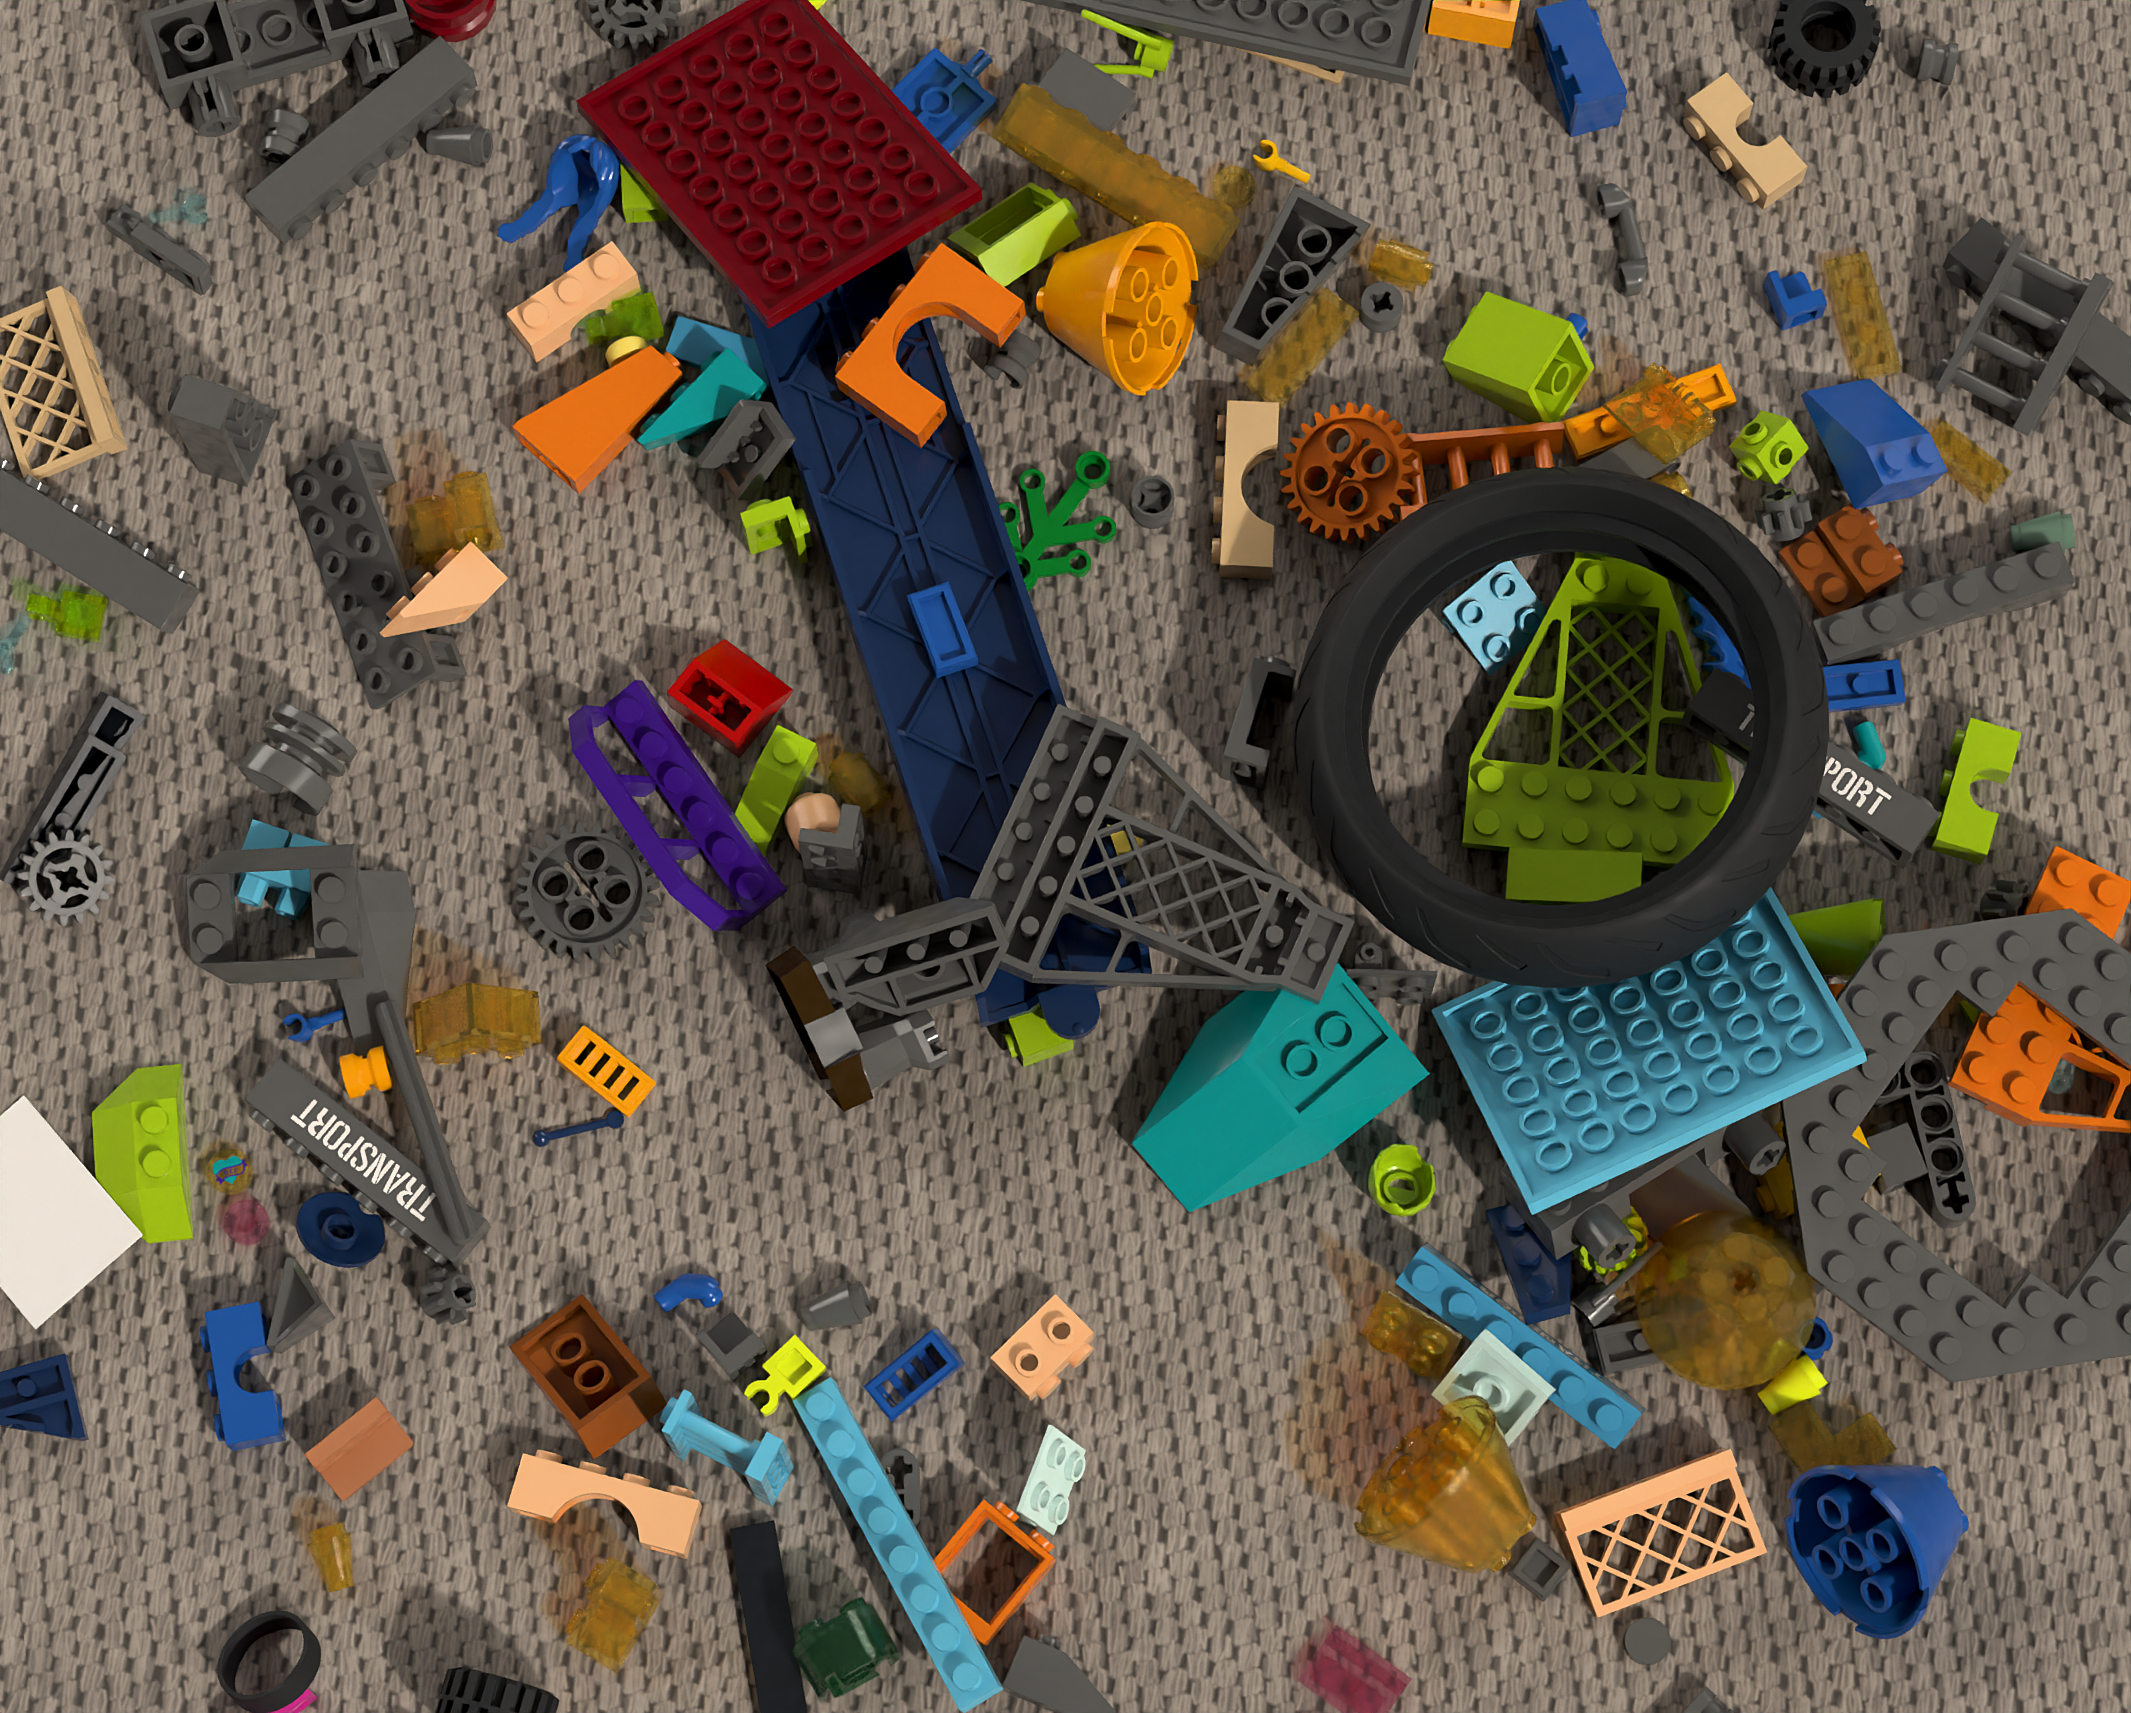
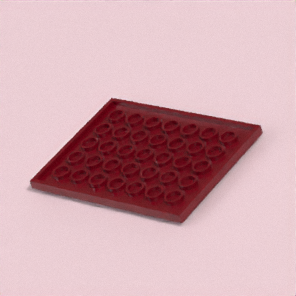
M747 0L576 100L578 112L768 329L983 199L980 186L808 0Z

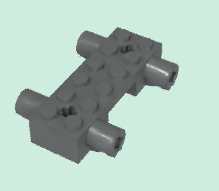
M159 0L160 9L140 14L159 83L170 110L190 105L198 133L204 137L222 136L232 132L239 126V117L231 92L354 56L362 85L369 89H375L401 68L394 44L415 38L403 0H242L228 5L225 0Z
M1779 1102L1534 1215L1531 1214L1508 1166H1505L1500 1170L1506 1199L1556 1260L1583 1245L1600 1267L1611 1269L1617 1263L1629 1258L1628 1255L1636 1245V1238L1621 1220L1632 1214L1629 1194L1693 1154H1696L1703 1164L1708 1167L1733 1151L1752 1174H1759L1760 1176L1772 1167L1774 1168L1779 1165V1161L1784 1157L1787 1150L1786 1143L1772 1128L1781 1122Z

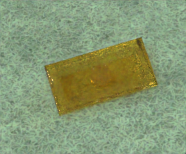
M1943 420L1930 433L1948 470L1945 474L1985 505L2012 474L2011 470L1947 421Z

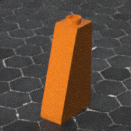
M650 345L518 420L512 426L516 440L577 494H580L640 433L642 425L653 414L659 413L670 402L673 393L685 383L683 373L681 372L684 368L672 354L667 351L661 354Z

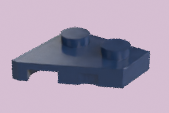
M64 1353L0 1372V1427L78 1441L89 1440L67 1354Z

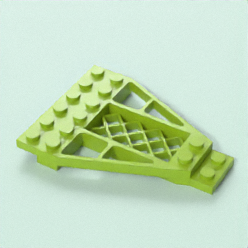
M1574 552L1573 564L1470 757L1467 769L1461 847L1509 852V848L1643 853L1645 866L1672 868L1689 855L1715 827L1734 797V781L1724 751L1708 742L1720 782L1661 777L1656 772L1659 725L1663 723L1682 725L1681 720L1685 713L1668 711L1661 705L1666 633L1668 631L1672 632L1693 698L1702 686L1667 578L1645 567L1622 559L1600 554ZM1571 609L1584 610L1570 621ZM1601 612L1628 615L1612 626ZM1591 614L1606 632L1589 645L1574 627ZM1644 616L1656 617L1655 629ZM1635 618L1650 636L1632 649L1617 631ZM1559 620L1553 697L1536 698L1514 695L1552 622ZM1570 635L1582 648V651L1567 662ZM1612 637L1626 655L1609 668L1594 650L1608 638ZM1654 642L1651 671L1637 654ZM1588 655L1603 673L1585 686L1570 668ZM1632 660L1646 678L1629 691L1614 672ZM1567 677L1579 692L1563 704L1565 678ZM1608 678L1623 696L1605 709L1590 691ZM1651 683L1648 713L1634 696ZM1585 697L1600 715L1581 728L1567 710ZM1628 701L1643 720L1628 732H1625L1611 714ZM1507 707L1546 711L1551 715L1548 762L1546 764L1538 765L1483 758L1482 755ZM1563 718L1576 734L1560 746ZM1603 720L1620 737L1604 751L1587 734ZM1648 724L1646 752L1644 754L1631 737ZM1581 738L1596 757L1584 767L1578 769L1563 752ZM1623 743L1640 760L1625 773H1621L1607 757ZM1560 760L1565 767H1558V761ZM1599 762H1602L1609 772L1591 769ZM1644 767V775L1635 774Z

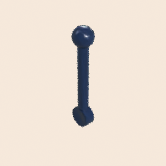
M612 1111L604 1119L550 1132L543 1129L537 1130L532 1136V1141L536 1146L544 1147L550 1140L608 1126L612 1129H618L624 1123V1116L619 1111Z

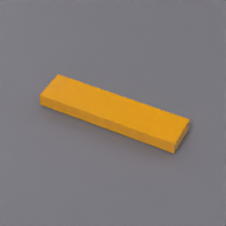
M1719 363L1561 422H1563L1565 438L1576 463L1600 455L1649 428L1659 426L1663 432L1736 405L1737 400Z

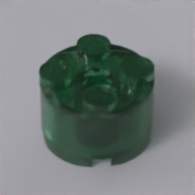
M863 1597L854 1599L839 1609L841 1615L824 1623L822 1618L809 1622L798 1631L801 1639L796 1642L793 1653L820 1701H826L828 1691H831L834 1698L851 1692L881 1675L875 1671L876 1666L887 1659L891 1667L901 1656L875 1607L867 1605Z

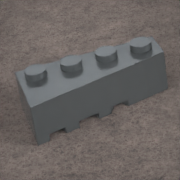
M1294 186L1214 348L1253 367L1360 244L1371 224Z

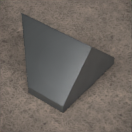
M286 1257L266 1344L272 1352L280 1354L335 1319L302 1266L295 1258Z

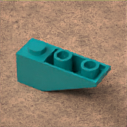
M729 347L722 353L715 351L701 365L700 370L703 373L692 384L685 382L673 393L670 398L671 406L661 416L658 413L653 414L640 428L642 435L637 441L648 451L720 428L729 416L731 409L740 400L759 401L769 391V388Z

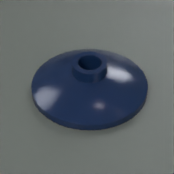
M326 1192L315 1195L303 1204L296 1219L297 1234L303 1246L314 1257L333 1266L353 1268L365 1265L378 1256L385 1242V1228L379 1215L364 1213L360 1209L359 1203L349 1194Z

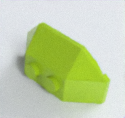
M182 1064L137 1068L92 1112L95 1178L143 1234L141 1238L148 1244L193 1239Z

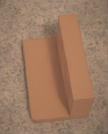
M376 1396L304 1455L323 1476L338 1497L345 1501L413 1447V1441Z

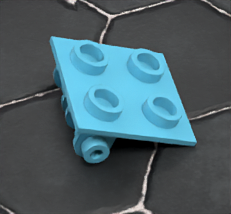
M1510 560L1495 565L1444 607L1441 611L1446 617L1441 621L1450 633L1456 631L1482 668L1491 676L1532 641L1547 610Z

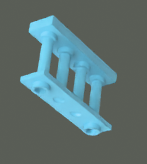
M685 1389L682 1391L679 1399L671 1397L662 1412L660 1422L665 1424L662 1432L676 1458L684 1462L691 1448L746 1476L756 1499L773 1507L794 1468L782 1439L766 1432L761 1442L756 1439L750 1442L703 1417L693 1394Z

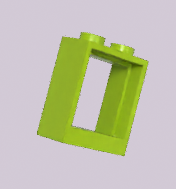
M1030 182L947 237L958 255L1005 287L1080 237L1081 233L1075 224V221L1078 220V214L1069 200L1065 197L1060 199L1051 189L1044 190Z

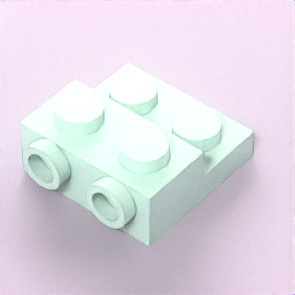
M1485 1329L1474 1340L1431 1395L1442 1404L1448 1413L1456 1416L1469 1427L1482 1443L1490 1446L1501 1455L1516 1440L1556 1389Z

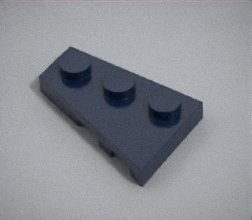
M1511 1204L1486 1210L1490 1230L1525 1324L1530 1325L1570 1314L1571 1252L1556 1260Z

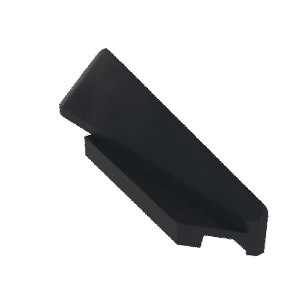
M100 691L0 873V880L7 884L20 880V878L15 876V871L26 870L27 864L19 858L20 854L32 856L35 850L32 848L30 841L34 839L42 845L47 842L46 831L51 830L60 839L64 828H69L73 831L74 840L77 839L84 831L127 758L126 754L120 752L121 748L140 727L147 716L113 696ZM68 848L55 850L48 854L45 859L51 860L60 857L65 849ZM49 869V872L51 873L56 872L53 869Z

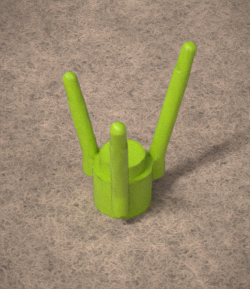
M1085 9L1081 11L1083 18L1138 42L1134 59L1141 61L1140 65H1092L1106 74L1140 75L1152 79L1155 70L1165 73L1174 40L1151 33L1139 26L1113 21Z

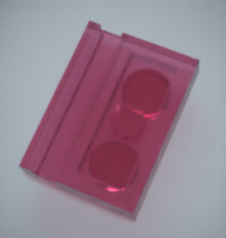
M1335 1625L1297 1682L1341 1713H1389L1411 1681V1678Z

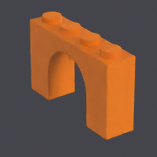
M942 242L934 252L928 250L924 253L915 267V276L907 286L901 284L896 288L889 299L888 305L890 307L881 319L875 317L869 322L862 334V339L864 340L854 352L851 350L847 351L835 368V372H837L835 378L840 391L919 448L923 447L946 418L947 411L944 401L910 378L896 361L897 348L905 332L922 319L932 316H948L964 322L1001 348L1026 316L1025 304L1022 299Z

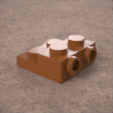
M1852 503L1848 504L1817 523L1814 530L1778 552V557L1821 618L1857 607L1896 583L1903 572L1900 568L1903 565V558L1899 550L1891 542L1886 545L1883 544L1875 532L1879 529L1877 520L1866 507L1859 510L1854 509Z

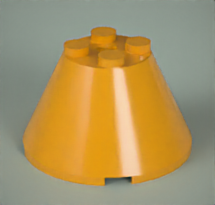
M1154 221L1069 252L1059 251L1054 256L1046 285L1041 287L1037 293V310L1044 313L1046 325L1054 336L1122 390L1135 395H1146V392L1151 389L1160 390L1170 381L1179 368L1195 325L1198 305L1190 304L1191 280L1198 281V270L1191 243L1185 233L1176 225Z

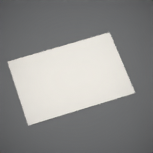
M22 1096L0 1116V1287L36 1330L141 1238L143 1234L29 1100Z

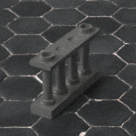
M2017 233L2013 242L2006 239L1995 259V263L2000 265L1952 358L1944 356L1933 379L1939 381L1935 390L1945 395L1948 394L1954 384L2012 413L2011 418L2016 420L2013 429L2032 438L2114 282L2095 272L2092 280L2084 278L2081 281L2023 252L2029 240ZM2014 267L2074 296L2073 301L2078 303V306L2071 319L2063 317L2060 320L2002 291ZM1995 306L2053 335L2052 340L2058 344L2050 359L2045 356L2040 359L1982 330L1993 307ZM1973 345L2032 374L2031 379L2037 383L2030 397L2022 395L2019 398L1962 369Z

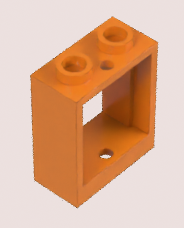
M983 1499L934 1559L941 1575L949 1568L988 1519L1039 1560L989 1623L952 1593L974 1636L985 1646H988L1057 1560L1049 1554L1055 1546L1035 1529L1029 1535H1026L1014 1525L1019 1516L1005 1504L997 1500L992 1506Z

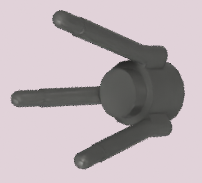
M1661 1241L1655 1242L1608 1285L1600 1281L1595 1286V1283L1601 1277L1595 1270L1574 1290L1577 1296L1571 1301V1304L1580 1315L1585 1314L1584 1319L1592 1328L1595 1329L1601 1323L1606 1327L1610 1326L1618 1318L1663 1295V1288L1658 1287L1615 1309L1613 1307L1619 1302L1614 1292L1647 1264L1663 1248V1243Z

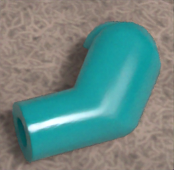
M1868 721L1855 726L1852 730L1860 748L1857 754L1858 760L1873 770H1881L1886 761V753L1874 723Z

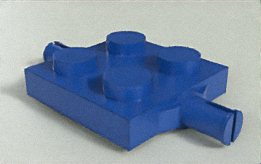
M934 47L891 90L949 154L997 107V99L982 88L977 79V76L993 62L989 54L986 53L985 55V51L979 49L965 65L951 61Z

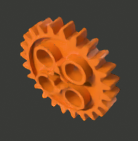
M1347 402L1343 414L1339 407L1332 404L1330 405L1329 418H1326L1319 412H1315L1314 416L1317 425L1312 428L1302 422L1300 426L1305 433L1304 438H1290V441L1297 447L1295 453H1283V457L1292 463V468L1280 471L1281 476L1291 480V483L1283 487L1281 491L1285 495L1295 496L1287 507L1293 512L1301 511L1297 521L1304 526L1311 524L1310 532L1320 536L1325 531V538L1334 543L1339 535H1341L1342 541L1352 544L1355 533H1357L1360 539L1368 542L1370 541L1371 528L1383 535L1386 533L1383 521L1389 519L1398 524L1400 520L1395 513L1396 508L1410 506L1403 497L1405 493H1417L1418 489L1409 484L1408 480L1411 477L1420 475L1418 469L1409 466V463L1417 459L1419 454L1412 449H1405L1413 441V438L1406 433L1399 434L1403 425L1395 419L1389 422L1390 414L1380 409L1375 414V408L1365 403L1359 412L1357 405ZM1345 435H1350L1349 447L1344 452L1337 453L1338 441ZM1370 439V444L1365 447V441ZM1385 455L1384 467L1381 471L1373 474V461L1377 457ZM1348 468L1355 470L1352 478L1345 476ZM1327 472L1328 482L1326 486L1316 491V479L1319 475ZM1362 493V505L1357 510L1350 511L1349 504L1354 495ZM1335 499L1334 506L1330 507V501Z

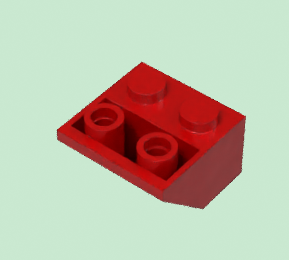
M723 639L692 660L669 688L667 696L670 707L740 758L790 697L793 689L733 644Z

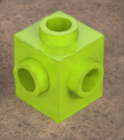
M1761 410L1742 429L1740 435L1729 446L1738 460L1737 467L1745 477L1752 481L1759 479L1774 485L1789 474L1791 468L1809 449L1790 418Z

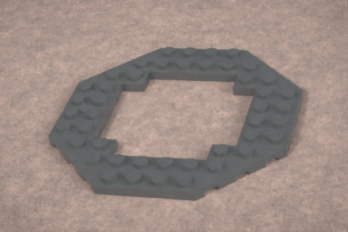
M2072 908L1880 936L1835 998L1863 1047L1867 1061L1780 1101L1784 1124L1782 1132L1784 1142L1787 1145L1786 1158L1787 1163L1790 1164L1793 1184L1791 1192L1796 1226L1799 1227L1803 1252L1801 1254L1803 1272L1947 1382L1965 1381L2131 1355V1203L2064 1297L2032 1272H2026L2001 1306L1861 1200L1887 1162L1851 1136L1954 993L1958 994L1985 1016L1993 1017L2016 984H2018L2131 1070V953Z

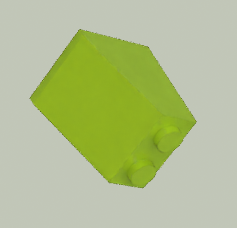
M1488 291L1485 292L1478 305L1471 309L1467 322L1456 339L1449 343L1445 356L1442 359L1454 381L1529 424L1536 422H1560L1595 368L1572 322Z

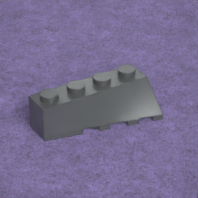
M185 374L181 386H176L170 395L168 411L198 471L248 487L277 410L271 409L269 406L261 404L259 401L249 398V396L235 389Z

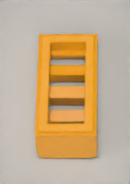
M585 1025L580 1028L557 1057L560 1067L628 1118H630L657 1084ZM590 1044L594 1049L579 1066L575 1063V1060L587 1045ZM603 1055L609 1058L595 1077L589 1074ZM618 1066L621 1067L624 1071L609 1089L606 1088L604 1083ZM634 1077L639 1082L622 1101L617 1096L631 1078Z

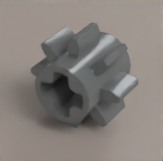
M1778 488L1766 493L1763 496V507L1755 509L1758 528L1763 529L1765 535L1771 534L1772 539L1775 541H1788L1801 536L1804 532L1803 528H1805L1804 522L1812 520L1809 501L1803 500L1802 494L1796 495L1795 490L1792 488Z
M1997 880V890H1987L1981 898L1980 914L1983 920L1986 921L2023 915L2031 894L2027 893V885L2017 884L2015 881Z
M442 1268L428 1274L430 1284L420 1287V1304L424 1313L428 1317L435 1319L437 1325L448 1321L451 1325L467 1320L468 1313L466 1309L476 1306V1290L473 1282L466 1275L460 1274V1269L458 1268L449 1272Z

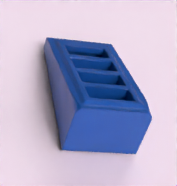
M935 1328L931 1329L863 1387L890 1421L893 1422L966 1363L940 1329ZM931 1345L947 1363L941 1369L926 1351ZM918 1357L932 1374L928 1380H925L911 1361L914 1358ZM902 1368L918 1387L912 1393L896 1374ZM887 1380L892 1383L904 1399L898 1405L881 1385ZM886 1397H888L894 1404H896V1406L893 1407Z

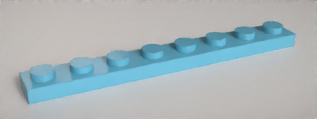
M830 1377L792 1400L958 1709L966 1713L1002 1691L1003 1687L837 1382Z

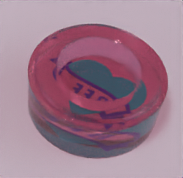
M241 1200L231 1205L224 1216V1229L235 1243L243 1246L255 1245L261 1242L268 1234L270 1217L260 1203L254 1200Z

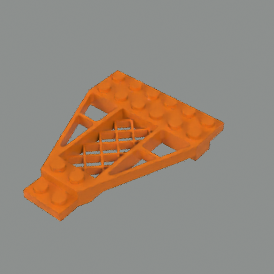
M2055 846L2048 856L2023 915L2072 908L2113 940L2129 902H2131V881ZM2016 984L1993 1017H1987L1979 1011L1947 1083L1948 1086L1984 1102L1983 1108L2022 1127L2034 1125L2131 1133V1120L2114 1118L2124 1091L2131 1092V1070H2126L2124 1065L2109 1053L2110 1061L2097 1056V1054L2106 1052L2101 1047L2089 1051L2085 1050L2075 1027L2018 984ZM2060 1059L2114 1084L2113 1092L2101 1118L2045 1114L2040 1111V1104Z

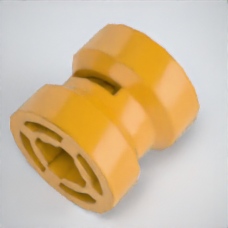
M384 1045L370 1048L367 1058H364L363 1055L357 1056L354 1053L339 1057L342 1076L350 1099L364 1096L366 1091L371 1090L372 1085L381 1092L394 1089L393 1077H390L387 1068L389 1060Z

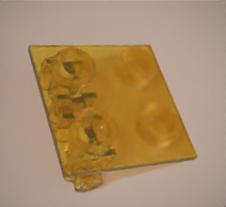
M1653 362L1643 372V379L1605 403L1603 407L1620 425L1625 427L1643 444L1662 464L1667 465L1715 431L1713 427L1717 421L1712 417L1714 412L1706 407L1698 398L1693 400L1695 394L1692 391L1681 399L1679 396L1684 391L1686 385L1681 382L1672 390L1678 379L1667 370L1665 365L1659 367Z
M1385 1288L1381 1292L1360 1334L1367 1338L1376 1350L1383 1353L1390 1352L1406 1362L1408 1367L1417 1375L1429 1376L1437 1382L1456 1353L1457 1346L1463 1337L1460 1333Z

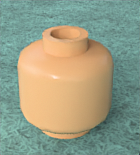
M806 792L797 796L792 801L784 816V826L800 854L798 842L800 829L805 828L837 834L841 810L832 796L823 793Z

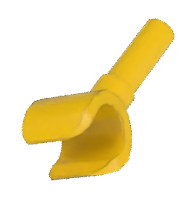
M1260 141L1261 149L1272 153L1269 158L1262 159L1253 154L1254 163L1257 168L1265 172L1276 169L1307 184L1311 174L1280 158L1277 146L1272 141Z

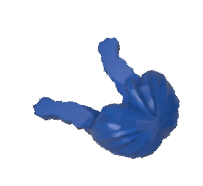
M575 134L564 139L557 145L551 157L546 179V189L540 199L534 202L531 208L526 210L521 218L514 221V223L502 224L497 229V237L501 238L502 241L512 244L519 238L525 237L526 234L536 231L538 226L545 223L547 218L554 215L559 208L577 204L580 215L568 239V257L563 264L564 272H568L583 261V255L593 237L594 229L598 226L599 218L603 215L619 188L621 179L619 157L607 144L587 134Z

